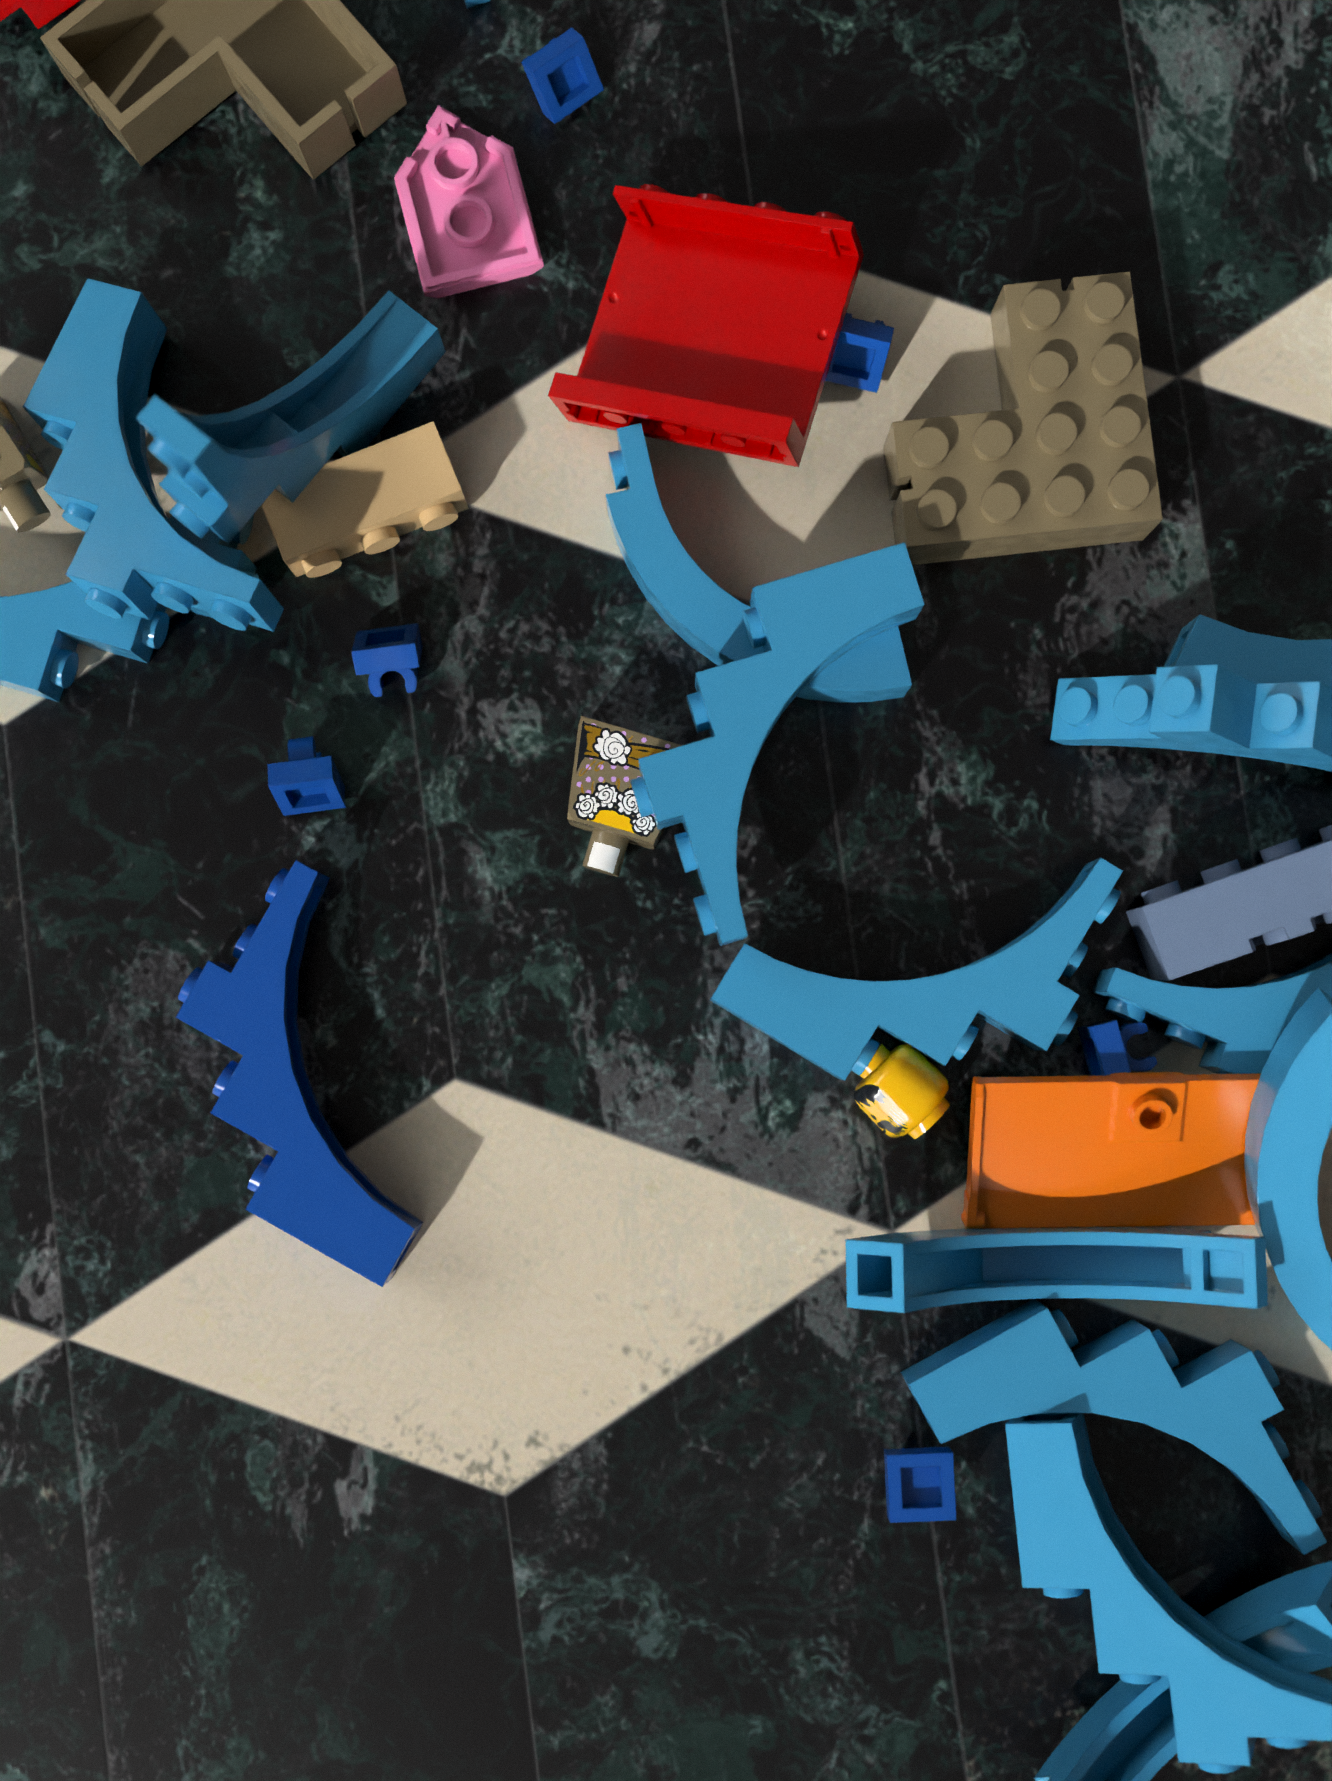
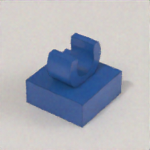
M573 28L552 39L543 48L526 57L521 62L543 114L554 124L604 90L585 39Z
M846 313L825 381L877 393L894 327L886 326L880 320H876L873 323L852 318V314Z
M419 623L356 632L351 650L356 675L369 674L368 686L374 697H381L383 695L384 680L382 675L388 671L400 673L404 677L407 693L415 692L418 680L417 667H420L423 649Z
M313 736L289 739V761L267 764L268 787L283 816L346 808L345 786L332 756L322 757L321 752L316 753Z
M1117 1020L1077 1027L1090 1076L1145 1072L1157 1065L1155 1056L1134 1059L1127 1052V1042L1133 1035L1148 1032L1147 1024L1135 1022L1118 1026Z
M950 1447L884 1449L887 1517L890 1523L956 1520L953 1452Z

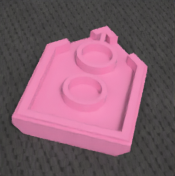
M438 105L426 125L427 131L411 157H406L394 176L425 297L442 298L536 273L544 267L513 147L492 135L488 138L462 123L457 115Z

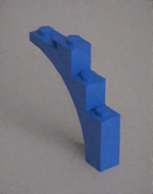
M295 860L290 870L282 868L271 882L265 895V901L270 903L259 925L250 924L237 941L233 957L237 958L238 961L234 968L225 963L209 960L204 969L196 967L187 977L179 992L178 1000L183 1002V1005L176 1018L243 1055L239 1063L234 1060L229 1062L217 1079L212 1093L219 1098L210 1113L278 1151L275 1158L267 1154L252 1174L247 1189L254 1192V1195L245 1210L383 1287L393 1278L420 1230L423 1221L384 1195L348 1157L322 1115L305 1070L297 1022L299 968L311 919L330 878L312 867Z

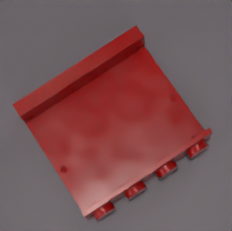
M652 184L640 185L639 188L615 185L613 195L627 218L578 374L573 376L555 372L548 394L549 398L570 422L617 431V428L642 423L645 437L799 467L864 256L854 222H850L844 217L831 212H818L814 216L792 213L776 204L760 202L755 204V206L729 203L722 197L710 193H700L696 197L671 194L667 190Z

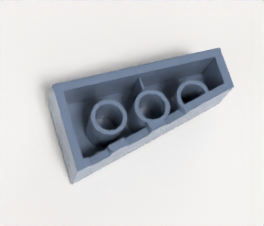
M1332 825L1318 829L1323 841L1302 849L1296 837L1260 850L1263 863L1242 870L1238 859L1201 871L1204 884L1185 891L1181 890L1179 882L1176 880L1142 892L1141 896L1145 905L1126 911L1151 979L1161 982L1170 981L1256 951L1255 946L1263 943L1266 946L1313 932L1317 929L1316 924L1324 921L1326 924L1332 923Z

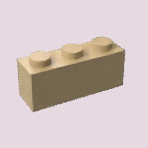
M434 421L325 464L293 503L274 489L261 505L283 561L296 577L306 574L309 578L320 577L335 571L342 565L341 559L361 551H365L366 554L384 552L400 542L399 536L421 527L425 531H434L446 527L457 520L458 512L468 509L462 489Z

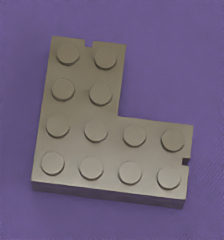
M86 0L40 37L67 81L98 117L103 119L106 126L141 167L233 92L237 91L314 180L356 146L352 137V133L356 129L364 137H367L407 104L397 65L340 0Z
M1130 271L1073 277L1066 291H1062L1061 279L1003 285L990 314L1002 410L892 422L883 446L890 500H896L891 512L895 545L905 542L912 565L1141 541L1163 520ZM909 482H910V483H911V489L906 490L907 487H908V484H909Z

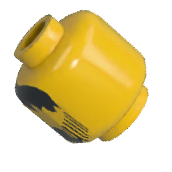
M881 1043L870 1063L860 1075L863 1079L857 1085L854 1092L856 1104L886 1135L892 1138L909 1134L913 1139H917L932 1127L950 1106V1103L945 1098L949 1089L946 1076L925 1055L905 1043L898 1045L891 1051Z

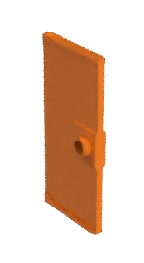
M1131 1072L1101 1076L973 1077L966 1190H964L963 1212L961 1214V1220L964 1223L965 1229L1255 1225L1247 1196L1244 1156L1245 1133L1250 1106L1261 1073L1184 1074L1180 1072Z

